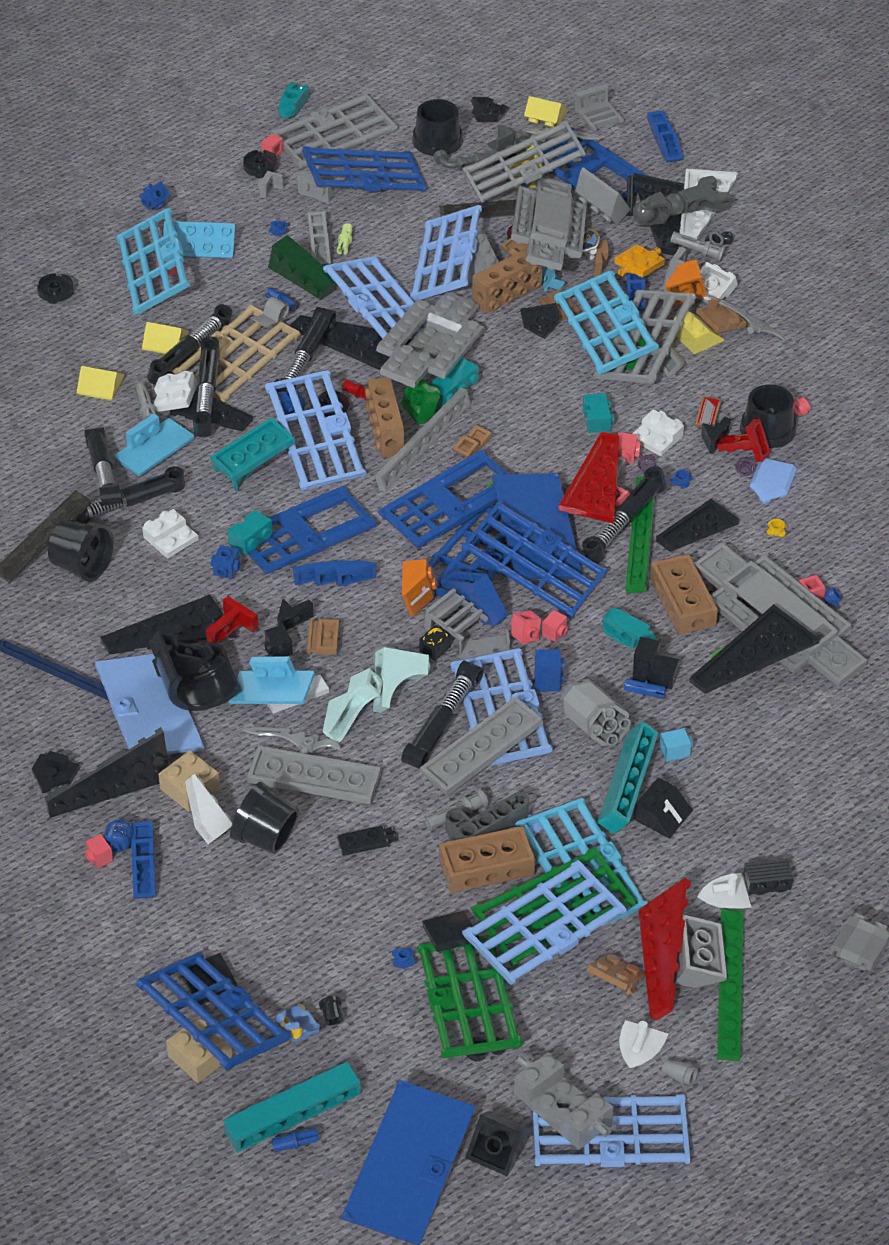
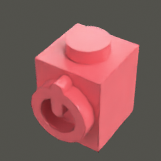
M618 432V457L626 459V463H634V459L639 458L641 441H637V434Z
M531 610L513 613L511 636L522 644L538 641L541 618Z

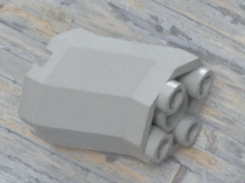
M589 679L582 680L583 682L577 683V681L570 683L561 695L563 713L585 731L590 738L602 746H614L620 742L630 730L631 722L628 712Z
M854 913L853 917H848L829 954L835 958L836 956L840 957L841 961L873 973L877 962L889 944V929L886 925L876 921L873 925L865 916Z

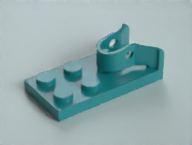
M271 417L211 455L212 467L216 472H223L232 481L234 490L238 491L242 480L248 478L255 468L293 445L295 439Z

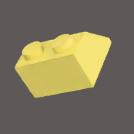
M529 96L524 116L529 119L528 122L538 124L540 121L544 122L545 126L553 128L563 121L568 108L561 103Z
M689 311L683 320L682 327L679 328L676 337L694 354L724 341V338L715 332L701 317Z

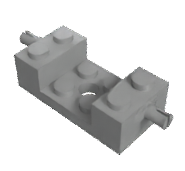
M549 1052L534 1062H531L523 1054L517 1058V1063L525 1069L514 1077V1094L578 1150L600 1133L604 1137L611 1133L609 1126L612 1125L613 1106L597 1093L588 1098L564 1078V1065ZM563 1103L567 1104L569 1107L559 1108L557 1105Z

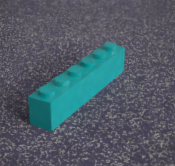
M643 721L627 733L597 822L613 834L626 826L630 821L659 733Z
M348 1062L336 1065L320 1075H314L301 1084L293 1085L280 1094H274L265 1101L253 1104L248 1109L231 1114L223 1120L224 1132L238 1153L360 1095V1081Z

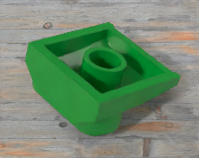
M421 379L414 388L406 386L400 404L417 424H425L435 414L440 391L435 385H428Z

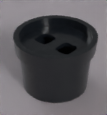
M432 99L423 102L418 107L416 126L412 137V143L418 151L434 156L438 150H445L449 155L460 149L463 144V134L459 125L458 108L455 104L444 99Z
M767 384L754 388L748 396L746 410L741 418V434H747L745 428L753 419H760L769 448H779L790 443L796 435L793 395L787 389L778 385Z
M63 520L54 528L48 543L49 560L53 565L72 572L76 577L87 582H93L103 574L110 563L114 546L113 534L105 524H86Z
M260 781L253 786L241 803L231 826L230 838L240 843L247 842L272 854H276L290 837L298 819L299 809L273 793L271 787Z

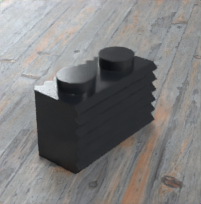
M788 858L744 863L743 875L749 895H763L774 891L783 893L792 889L793 875Z

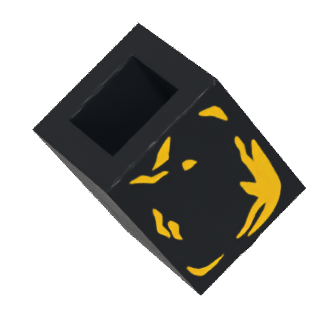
M436 625L419 639L420 653L429 655V658L434 661L451 647V634Z

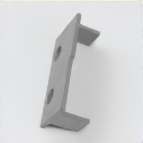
M508 630L506 635L483 637L478 640L462 642L458 640L460 660L494 654V648H499L500 652L510 650ZM476 651L477 654L475 656L469 655V652Z

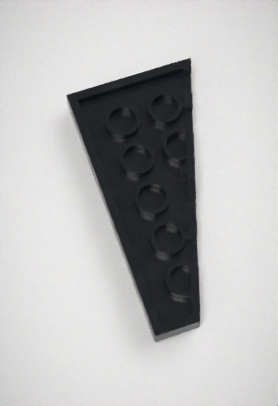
M300 315L290 324V327L298 330L304 336L312 322V317ZM335 321L333 328L328 329L320 343L378 370H381V367L390 358L376 351L382 337L374 328Z
M773 604L690 677V683L706 694L819 644V638Z
M160 727L155 730V734L145 739L143 737L138 740L139 744L134 747L123 749L98 764L97 769L89 774L87 772L80 775V779L74 783L65 784L45 796L47 812L50 818L160 784L159 773L169 766L162 728Z

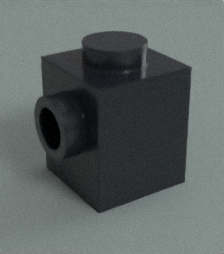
M284 625L264 630V647L267 654L271 653L272 657H287L293 654L292 640Z

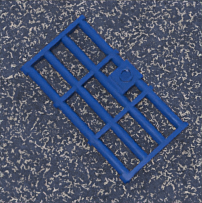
M302 147V153L317 187L363 188L364 191L369 192L380 191V189L426 191V185L411 151L392 152ZM311 155L338 156L339 159L312 158ZM345 156L370 157L374 161L346 160ZM380 158L407 159V162L381 161ZM315 165L343 166L344 170L317 169ZM350 167L378 168L379 171L351 170ZM385 168L410 169L412 173L386 172ZM320 176L347 177L348 180L321 179ZM390 179L416 180L417 183L390 182Z
M502 501L495 505L461 547L465 552L472 553L497 569L498 573H503L533 592L534 596H539L561 610L570 619L575 616L577 610L608 571L607 568H602L575 551L572 546L564 544L562 538L547 528L542 530L538 527V524L531 523L503 505ZM498 511L528 529V531L522 537L494 519L495 514ZM489 524L517 542L513 549H510L482 530ZM532 533L539 536L534 544L527 540ZM478 537L507 557L501 563L472 545L473 541ZM523 546L553 565L549 572H546L517 553L518 550ZM557 548L564 552L559 559L552 556ZM567 556H570L597 573L598 576L594 581H591L563 563ZM512 559L541 577L542 581L536 586L506 565ZM559 569L588 589L582 595L552 575ZM548 582L578 602L571 608L542 588Z
M489 506L468 519L461 527L455 530L456 533L445 545L432 555L433 558L428 562L429 567L434 568L439 562L448 565L436 578L437 589L434 590L435 595L443 597L450 591L439 588L442 585L440 581L455 569L487 574L491 582L496 574H501L496 571L497 569L480 558H477L471 566L462 563L470 553L464 550L454 559L445 556L462 536L469 539L473 532L468 530L484 512L489 514L494 507ZM499 511L493 517L497 521L501 519ZM487 524L482 531L488 533L493 527ZM500 532L495 539L502 543L506 537L505 534ZM478 537L472 543L474 546H477L478 543L488 546L483 552L501 563L507 557L505 554L502 555L495 552L497 549ZM479 567H482L483 569L488 570V572H484V571H482V570H479Z
M200 952L139 978L135 983L140 990H144L164 1009L167 1015L170 1014L186 1029L196 1042L203 1045L220 1061V1065L225 1070H229L279 1046L291 1038V1034L283 1031L262 1011L259 1005H255L252 1002V996L241 986L235 987L229 978L226 979L204 959V955ZM198 964L217 983L208 987L188 967ZM179 972L199 991L189 995L170 975ZM161 980L181 1000L171 1004L151 984ZM224 989L226 990L225 992L221 993V995H219V996L216 994V993H218V992H220V991H222V990H224ZM204 998L209 999L228 1019L218 1022L198 1001ZM189 1006L210 1027L200 1031L179 1010ZM243 1008H246V1009H247V1010H245V1011H243V1012H241V1013H238V1014L236 1013L237 1011H239V1010H241V1009H243ZM254 1016L275 1037L269 1040L264 1039L245 1020ZM237 1025L257 1045L247 1049L227 1029ZM218 1033L239 1054L229 1058L208 1037Z

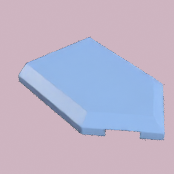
M766 458L763 462L758 463L750 483V488L753 492L757 493L759 500L763 504L777 497H785L788 495L797 468L792 464Z

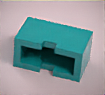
M606 394L583 395L582 408L584 417L588 418V421H586L588 433L611 432V424H614V415L610 413L611 402L607 400Z
M253 510L244 517L243 523L237 522L227 530L229 545L233 548H238L245 555L273 535L272 520Z

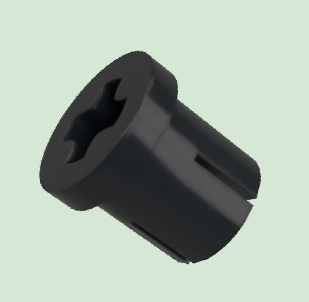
M328 996L319 1001V1008L323 1011L325 1024L328 1026L337 1025L343 1021L340 1008L342 1003L338 996Z

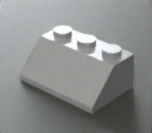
M584 167L581 169L575 190L579 196L578 200L591 206L590 209L595 214H602V218L606 222L610 223L612 221L616 225L619 224L631 209L617 191Z
M485 233L475 236L477 246L475 253H472L473 259L470 262L466 289L472 288L473 275L499 263ZM463 264L455 266L459 275H461Z
M683 915L682 919L685 920L681 953H677L676 963L679 964L678 972L674 973L675 984L698 988L725 981L727 974L722 925Z

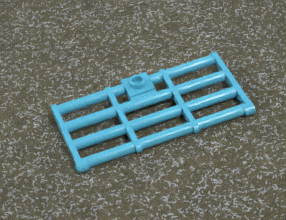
M171 208L162 210L116 237L117 243L120 244L123 258L122 265L125 267L128 281L127 288L130 290L134 315L143 313L190 286L183 266L184 259L181 256L183 250L174 228ZM165 218L168 235L159 238L156 223ZM150 227L153 243L144 247L141 231ZM135 235L138 251L129 256L126 240ZM155 250L159 267L150 272L146 255ZM140 259L143 276L135 280L131 263ZM176 266L180 283L171 287L167 271ZM161 275L164 292L155 295L152 279ZM145 283L149 300L140 304L137 287Z
M608 271L554 295L556 303L560 304L568 318L569 325L573 326L583 343V349L587 350L599 375L659 348L658 343L654 342L644 326L643 319L639 318V311L633 301H629V296L623 292L615 279L613 271ZM607 280L618 296L610 301L607 300L598 285ZM589 288L593 289L601 305L592 309L582 291ZM573 295L576 296L585 311L576 316L565 300ZM606 311L616 328L607 333L596 317L597 314ZM588 318L599 335L591 340L588 339L579 322ZM635 328L639 330L647 343V346L638 350L627 333ZM619 335L631 352L620 357L610 340ZM604 343L613 361L603 364L593 347Z
M584 798L517 821L515 826H523L529 845L536 856L535 860L541 864L545 873L552 868L548 860L560 856L565 864L572 860L568 852L579 849L583 855L589 850L587 845L595 842L600 844V846L595 848L608 866L614 867V874L620 877L636 902L635 906L626 908V913L623 915L619 914L607 923L636 913L638 909L648 903L643 900L627 873V868L621 864L622 857L612 841H607V835L601 831L585 805L586 801ZM578 808L594 835L582 838L567 812ZM559 815L574 842L563 846L549 823V818ZM540 823L555 849L544 853L528 826ZM595 859L587 862L592 871L600 868ZM579 872L572 876L573 880L582 877ZM607 875L598 878L604 886L610 884L608 881L610 879ZM558 884L554 888L557 889L561 887V884ZM589 888L582 892L584 897L591 894ZM615 892L611 893L618 901H620ZM572 899L564 903V905L567 906L573 903ZM597 905L591 910L595 914L601 911V908ZM582 916L578 917L579 921L583 920Z

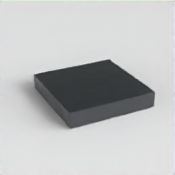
M465 911L422 921L423 928L437 952L471 944L462 934L463 930L473 927Z
M221 953L205 958L226 979L229 978L235 987L238 986ZM198 964L188 967L208 987L217 983ZM181 975L191 995L199 991ZM224 989V990H222V991H220V992H218V993H216V994L219 996V995H221V993L225 992L226 990ZM204 998L198 1001V1003L201 1005L206 1002H209L210 1000Z

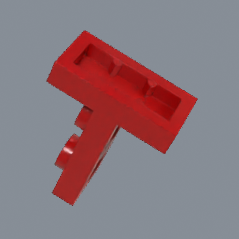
M753 419L745 428L747 434L726 435L717 443L718 451L733 452L741 449L744 451L752 449L756 462H763L771 453L760 419Z
M227 596L222 600L224 615L206 629L207 642L219 644L240 626L245 627L252 633L258 629V615Z

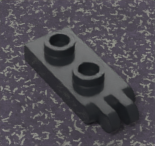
M385 826L337 835L342 856L390 846V842L397 841L398 838L393 827L385 828Z

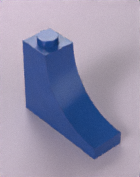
M454 570L440 581L443 588L449 590L454 588L458 595L465 596L467 602L474 603V607L478 610L482 609L483 614L489 618L487 622L479 618L483 624L496 626L508 615L487 574Z

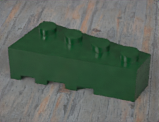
M286 235L272 245L268 264L269 269L320 300L336 290L337 284L328 273L324 272V266L291 237Z

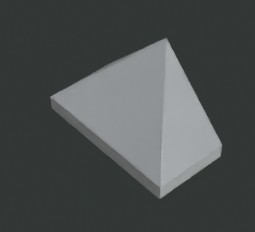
M670 346L669 354L665 356L661 368L669 378H672L684 365L685 359Z

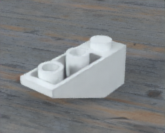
M193 774L185 781L194 826L205 842L210 844L231 828L232 822L230 816L223 812L218 805L217 799L207 791L202 779Z

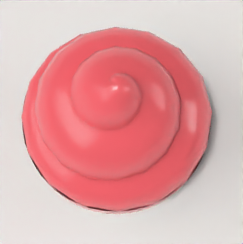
M804 397L796 398L794 400V414H801L803 416L808 414L811 407Z

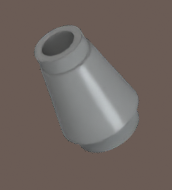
M666 1060L662 1067L663 1073L684 1086H692L698 1076V1069L694 1068L693 1064Z

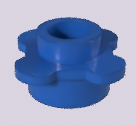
M272 221L269 232L275 236H282L286 233L285 228L288 224L282 221Z
M677 470L670 483L687 488L689 481L692 480V475L686 470Z
M825 587V600L828 604H834L838 608L840 606L838 602L842 600L841 594L835 587L830 589Z
M409 947L400 950L394 949L392 951V956H394L393 965L402 969L413 966L415 964V959L412 956L414 950Z

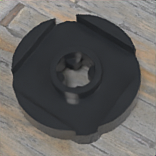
M258 150L248 152L243 158L244 171L260 179L265 176L267 171L274 172L277 170V157L268 150H263L264 153L258 152Z
M56 273L47 274L38 281L37 292L39 297L50 304L66 300L74 294L73 281L65 274H62V276H56Z

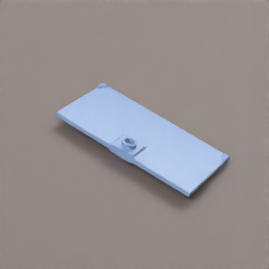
M153 654L95 662L96 669L128 749L139 744L138 740L143 737L147 739L154 735L155 730L160 727L164 732L167 755L188 752L189 750L197 752L204 749L189 710L178 708L170 701L162 678L157 676L152 660L155 658Z

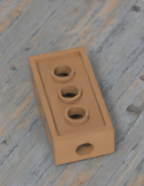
M527 248L472 276V300L480 305L479 309L487 314L495 311L502 305L508 304L512 300L524 296L527 292L537 289L542 285L543 266L532 265L526 261Z
M388 377L369 379L368 388H365L366 399H368V402H365L366 412L370 413L369 424L374 426L372 427L373 438H377L375 440L376 451H380L382 458L392 457L404 446V427L392 382Z
M689 554L651 563L650 580L678 635L716 626L718 609Z
M523 826L439 844V862L450 893L534 875L535 858Z

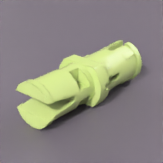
M347 223L342 226L341 234L338 236L339 243L336 250L338 254H342L343 249V254L348 253L349 244L352 242L353 226Z

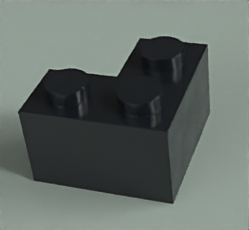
M640 637L634 653L632 680L648 681L647 683L666 686V689L672 690L678 674L679 659L659 655L660 641Z

